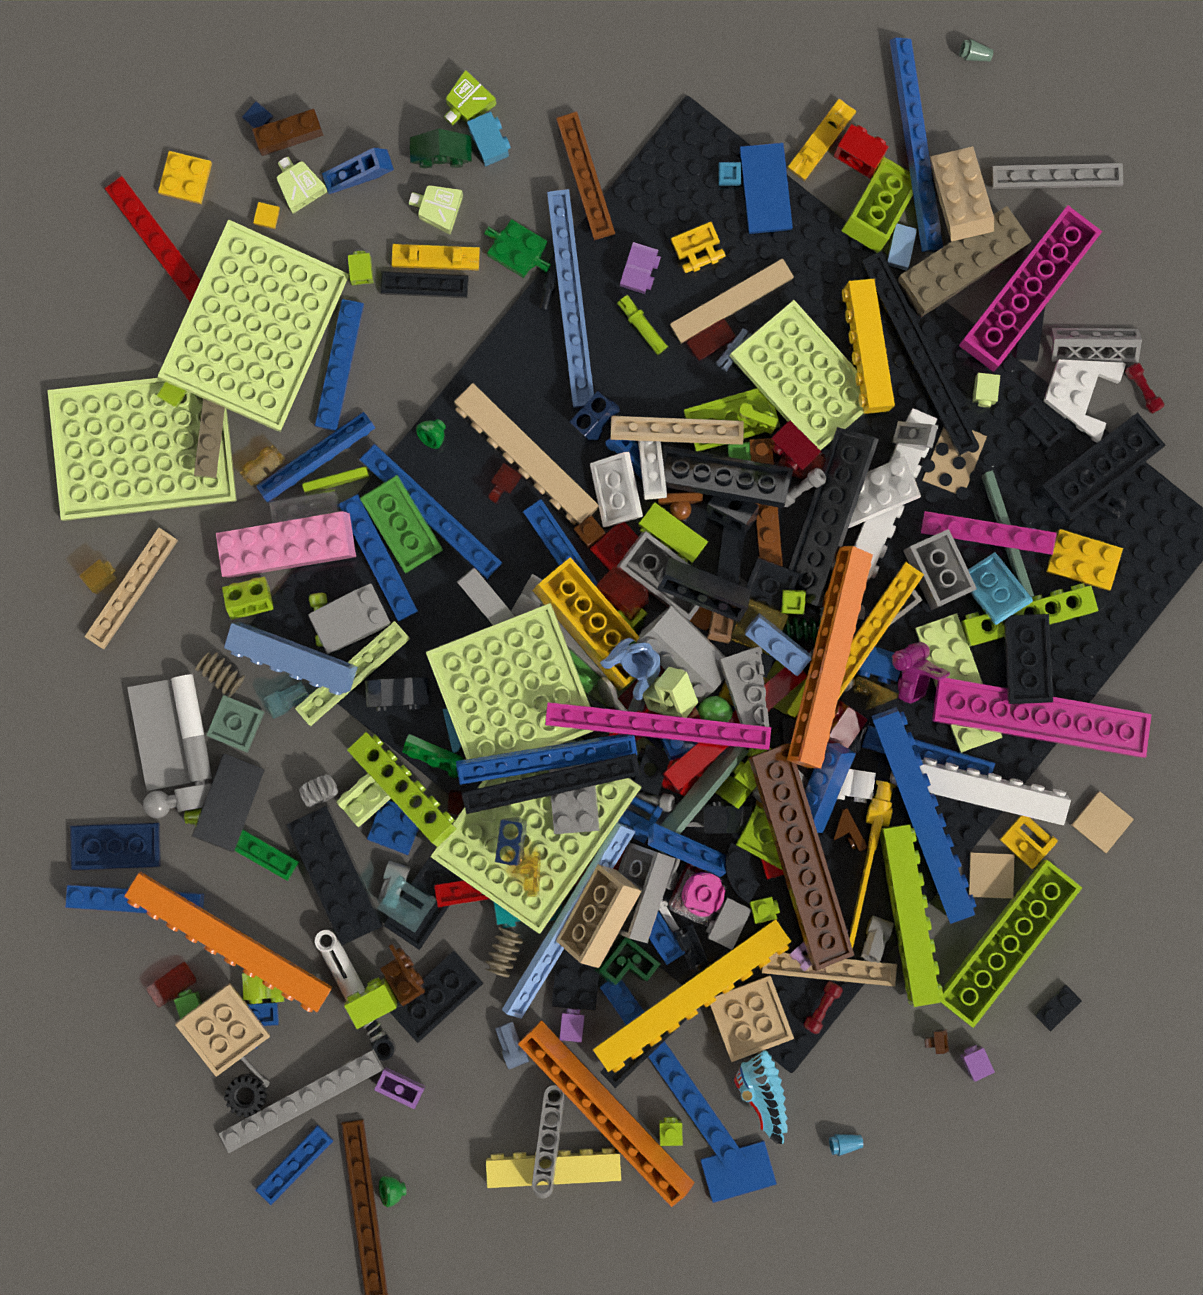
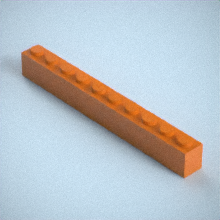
M854 546L840 547L836 557L787 761L807 768L821 769L825 758V750L830 738V730L835 717L841 684L851 651L858 614L861 610L868 573L871 568L873 554Z
M143 872L138 873L124 896L128 899L127 903L138 909L140 906L146 909V914L153 919L158 920L161 918L166 921V926L177 932L179 929L186 933L185 937L193 943L199 941L206 945L204 949L214 955L216 953L221 954L225 957L223 960L234 967L236 964L244 968L243 972L252 978L255 976L263 980L262 984L272 990L276 987L281 990V995L290 1001L296 999L301 1002L300 1006L308 1012L312 1013L313 1010L318 1012L332 989L331 985Z
M542 1020L532 1028L518 1045L671 1207L683 1199L695 1182Z

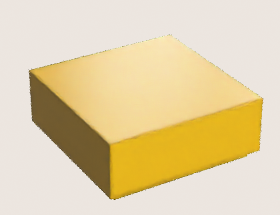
M258 202L254 225L276 229L280 207Z

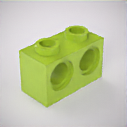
M265 576L222 587L225 607L231 620L274 610L270 587Z

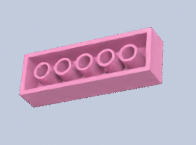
M344 511L216 533L222 577L226 578L356 557L350 513Z

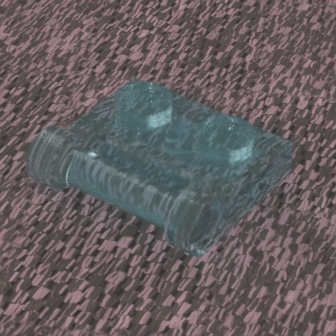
M399 875L377 909L411 931L416 932L436 902V898L432 895L424 894L404 881L405 878ZM400 888L424 904L423 907L419 909L396 894L397 890Z

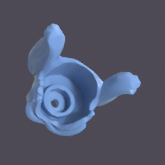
M627 638L619 642L600 664L602 667L609 669L621 663L623 668L632 677L639 680L633 690V695L636 700H641L643 692L651 686L659 675L660 656L652 649L650 644L637 643L633 639Z

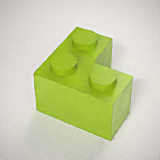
M377 977L367 983L368 986L365 988V992L360 994L357 991L347 997L348 1001L345 1002L344 1007L356 1029L397 1008L398 1000L386 978L380 980Z

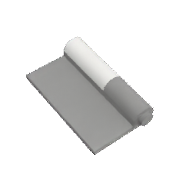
M193 674L127 687L146 790L151 791L195 782L196 786L209 784L208 779H212V773Z

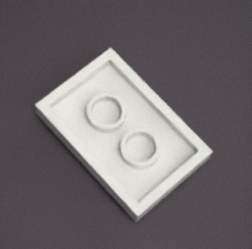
M623 452L590 463L603 527H610L643 517L630 453Z

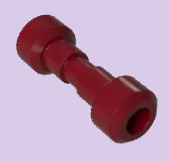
M1137 362L1126 368L1125 373L1127 377L1134 380L1137 387L1141 389L1142 395L1147 402L1146 408L1149 413L1153 414L1162 409L1165 403L1161 397L1156 396L1153 390L1150 389L1143 375L1144 368L1141 363Z
M832 981L827 982L825 985V994L821 999L818 1009L815 1010L812 1017H807L803 1024L804 1028L814 1034H819L823 1027L821 1022L826 1015L828 1007L843 992L842 987Z

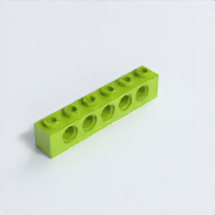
M1084 583L1072 586V591L1064 593L1063 589L1050 592L1051 597L1042 598V595L1032 597V603L1013 615H1024L1026 608L1031 609L1034 614H1048L1045 610L1046 603H1052L1055 611L1053 614H1049V623L1054 624L1099 610L1092 586L1085 587ZM1068 597H1072L1076 601V606L1073 609L1069 608L1066 604ZM978 612L966 615V620L961 621L969 647L1005 637L1003 621L995 625L987 614L979 616ZM983 620H988L991 623L992 628L989 632L982 629L981 623Z
M365 732L347 751L435 846H440L457 829L452 824L455 821L454 818L447 811L442 813L439 810L440 803L432 795L429 798L424 793L426 788L418 780L414 782L410 778L412 773L404 765L400 767L395 762L398 758L390 750L386 752L381 747L384 743L376 734L371 736ZM375 753H379V758L372 762V756ZM389 768H393L392 775L386 777V771ZM407 783V789L404 792H400V786ZM421 798V805L414 808V802ZM436 814L435 821L428 823L429 816Z

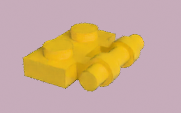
M712 222L671 238L679 260L685 257L689 259V263L682 265L685 273L692 270L696 272L700 270V267L709 263L715 264L719 259L726 257L723 249L714 251L713 246L719 244L720 240ZM706 249L708 255L696 259L695 253Z

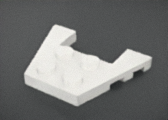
M1059 359L1056 362L1044 402L1064 418L1067 417L1076 424L1079 430L1086 432L1092 437L1093 441L1098 443L1101 441L1106 423L1085 415L1097 378L1101 377L1118 384L1121 381L1126 364L1120 362Z

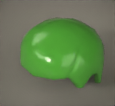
M711 696L704 699L697 709L701 720L728 722L733 714L731 705L719 696Z

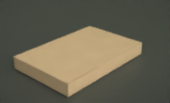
M943 427L937 445L945 443L948 445L949 451L946 455L940 456L934 450L931 460L935 463V469L930 473L926 472L922 481L955 494L958 488H967L970 481V473L975 468L987 436L972 430L979 443V449L975 453L967 452L961 455L965 459L966 465L963 469L958 470L953 466V460L958 457V454ZM944 473H948L952 477V483L949 486H942L939 483V477Z

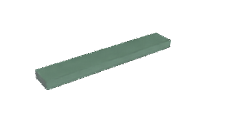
M993 470L986 472L982 475V480L996 522L1011 525ZM1005 547L1014 576L1028 594L1033 597L1034 594L1019 549Z
M728 746L718 755L660 826L681 834L749 751L743 747Z

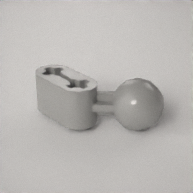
M211 784L175 789V794L169 796L162 791L150 792L143 800V809L152 818H162L172 808H177L178 812L202 808Z

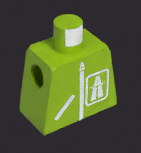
M465 70L446 97V103L451 109L443 117L452 126L460 118L467 123L496 105V98Z

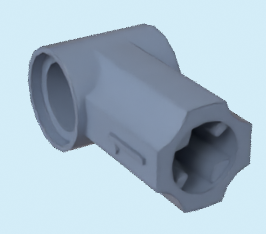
M513 1022L495 1028L508 1069L530 1062L527 1053L518 1045L520 1039Z

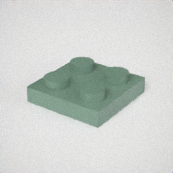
M223 695L206 736L248 753L265 712Z

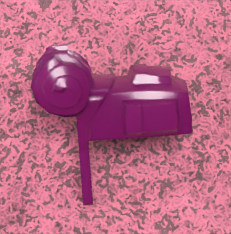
M924 642L910 644L907 648L896 651L892 656L894 667L902 671V677L898 682L899 698L910 704L926 696L930 677L942 680L950 675L949 671L927 660L930 649ZM931 671H937V672H939V673H941V674H936V673H933V672H931Z

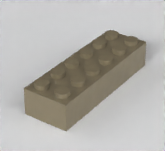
M1008 206L994 214V232L952 241L901 274L897 283L921 318L1025 250L1032 241Z

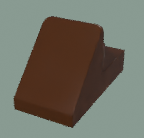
M842 809L832 840H836L848 833L849 837L847 840L851 848H856L858 852H861L868 847L848 809Z

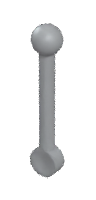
M242 1057L243 1063L260 1081L264 1082L263 1087H268L270 1084L269 1080L263 1078L249 1061Z

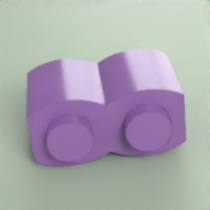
M633 242L620 286L645 294L646 289L651 290L654 281L651 273L653 268H658L661 259L660 256H657L658 250Z

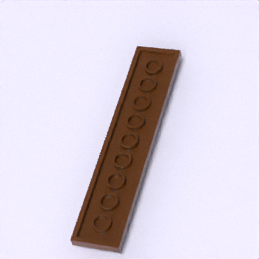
M785 743L748 758L811 966L814 971H818L854 956V952L797 764L787 761L791 744Z

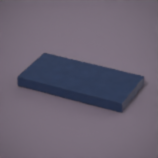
M160 823L70 826L71 870L161 867Z

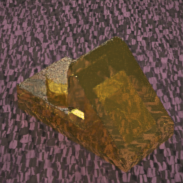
M857 676L855 678L853 686L857 687V692L866 696L869 693L872 694L866 710L898 697V693Z
M541 850L534 851L511 872L529 874L528 878L525 877L524 891H528V897L539 896Z

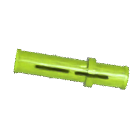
M626 295L617 303L629 318V323L634 324L656 355H659L668 347L643 316L644 312L642 309L639 310L629 295Z

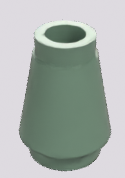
M969 39V41L964 40L959 56L964 58L965 61L990 62L993 57V49L972 39Z

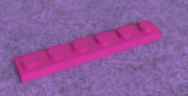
M926 511L921 533L937 535L949 529L954 539L1052 555L1057 535L1055 532Z

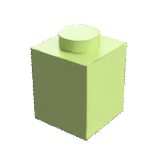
M978 373L975 376L972 402L978 403L980 407H991V404L994 405L998 401L1000 375Z

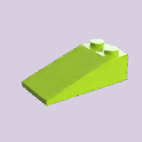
M884 157L849 216L842 232L875 252H880L890 238L913 195L910 172Z

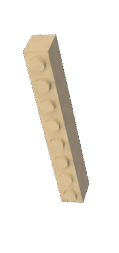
M473 383L454 401L457 406L456 412L464 419L468 417L473 422L471 426L479 434L483 431L489 437L487 442L494 449L499 447L504 452L502 456L510 464L516 463L520 467L518 472L525 479L530 477L535 482L533 486L542 495L546 493L550 496L549 502L557 510L562 508L567 513L565 517L573 525L576 523L580 525L599 508V505Z

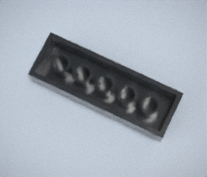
M322 807L286 824L341 946L383 927L382 920L330 807Z

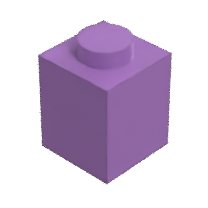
M567 1008V1012H562L560 1040L582 1042L584 1014L580 1013V1009Z
M972 1045L964 1049L965 1053L960 1055L974 1082L995 1073L983 1047Z

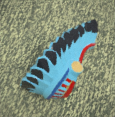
M762 1050L748 1062L741 1063L734 1078V1083L741 1092L742 1099L749 1102L757 1112L760 1119V1129L765 1131L776 1144H783L784 1136L782 1133H787L785 1121L788 1118L784 1113L786 1108L783 1103L786 1097L783 1095L784 1089L780 1085L782 1079L778 1076L779 1070L775 1067V1062L771 1060L772 1055L768 1054V1051Z

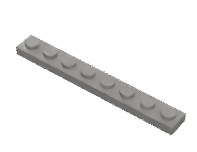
M373 1049L218 1134L228 1153L377 1074L384 1068Z

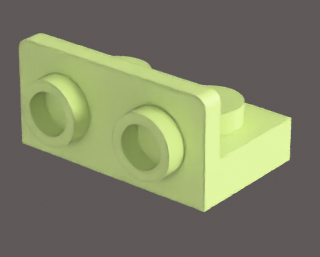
M367 774L361 777L357 784L349 791L344 792L336 803L346 812L355 825L360 827L391 798Z

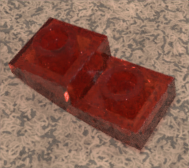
M184 961L155 981L146 991L159 1008L176 998L177 993L196 983L197 979Z

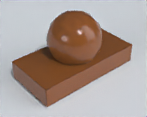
M695 492L667 493V498H658V505H670L671 515L678 520H684L691 514L692 508L690 504L702 503L703 496Z

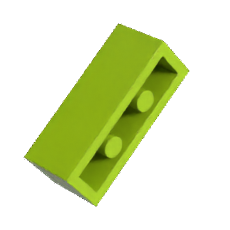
M656 503L652 505L639 523L641 533L646 531L691 565L708 543L707 540Z

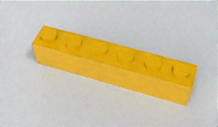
M875 280L849 281L842 290V298L847 305L845 317L846 322L850 323L849 342L853 344L854 349L852 361L857 367L855 380L857 386H860L861 392L859 394V405L863 407L864 414L890 411L895 406Z

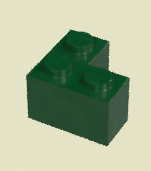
M438 128L410 137V163L417 164L420 168L427 169L432 168L433 164L446 163L450 164L452 168L463 167V164L472 162L470 135Z
M621 935L606 954L600 967H596L594 970L613 985H617L628 970L640 980L647 982L660 966V963L630 938Z

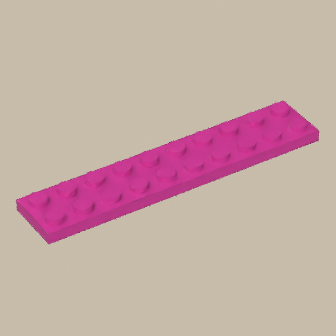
M944 678L937 682L932 721L1146 758L1152 714L1053 697V703L1008 704L1006 688Z

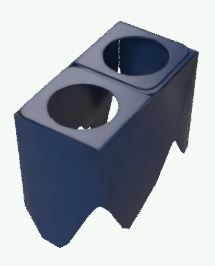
M597 391L572 418L570 423L588 440H599L602 428L611 423V416L619 413L620 408L612 400ZM601 398L606 401V408L603 412L596 413L595 411L600 407ZM590 416L591 425L587 429H580L582 418Z
M511 817L500 821L495 856L496 863L518 866L525 856L523 844L526 838L527 821L523 818ZM514 824L517 826L519 832L515 839L510 840L504 837L505 825ZM504 846H510L515 850V858L510 862H505L500 858V850Z

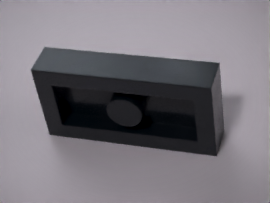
M1065 984L1034 1016L1051 1032L1082 1000Z

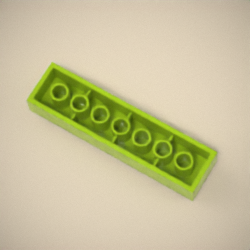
M908 824L881 828L880 841L908 1004L918 1007L941 1003L940 997H943L941 983L938 984L936 975H939V967L937 961L933 960L932 955L935 952L934 940L929 938L928 930H932L929 917H926L924 909L928 908L926 895H923L921 891V886H924L922 873H919L917 864H920L918 850L915 851L913 842H916L914 828L911 829Z
M1043 859L942 988L943 997H940L941 1004L974 1028L1081 891L1082 887L1051 862Z

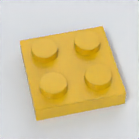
M169 151L158 193L202 205L212 162Z

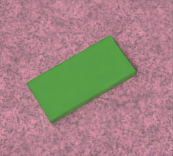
M398 475L360 498L405 573L443 551Z

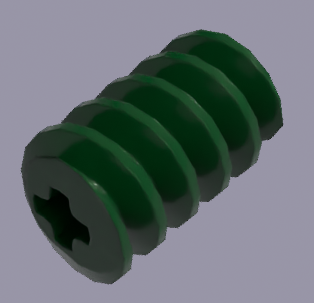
M784 617L780 630L791 639H795L797 644H800L801 639H804L805 645H808L810 639H812L815 646L822 618H819L817 623H815L814 618H810L807 624L806 619L802 617L798 624L796 617H793L790 623L788 618Z

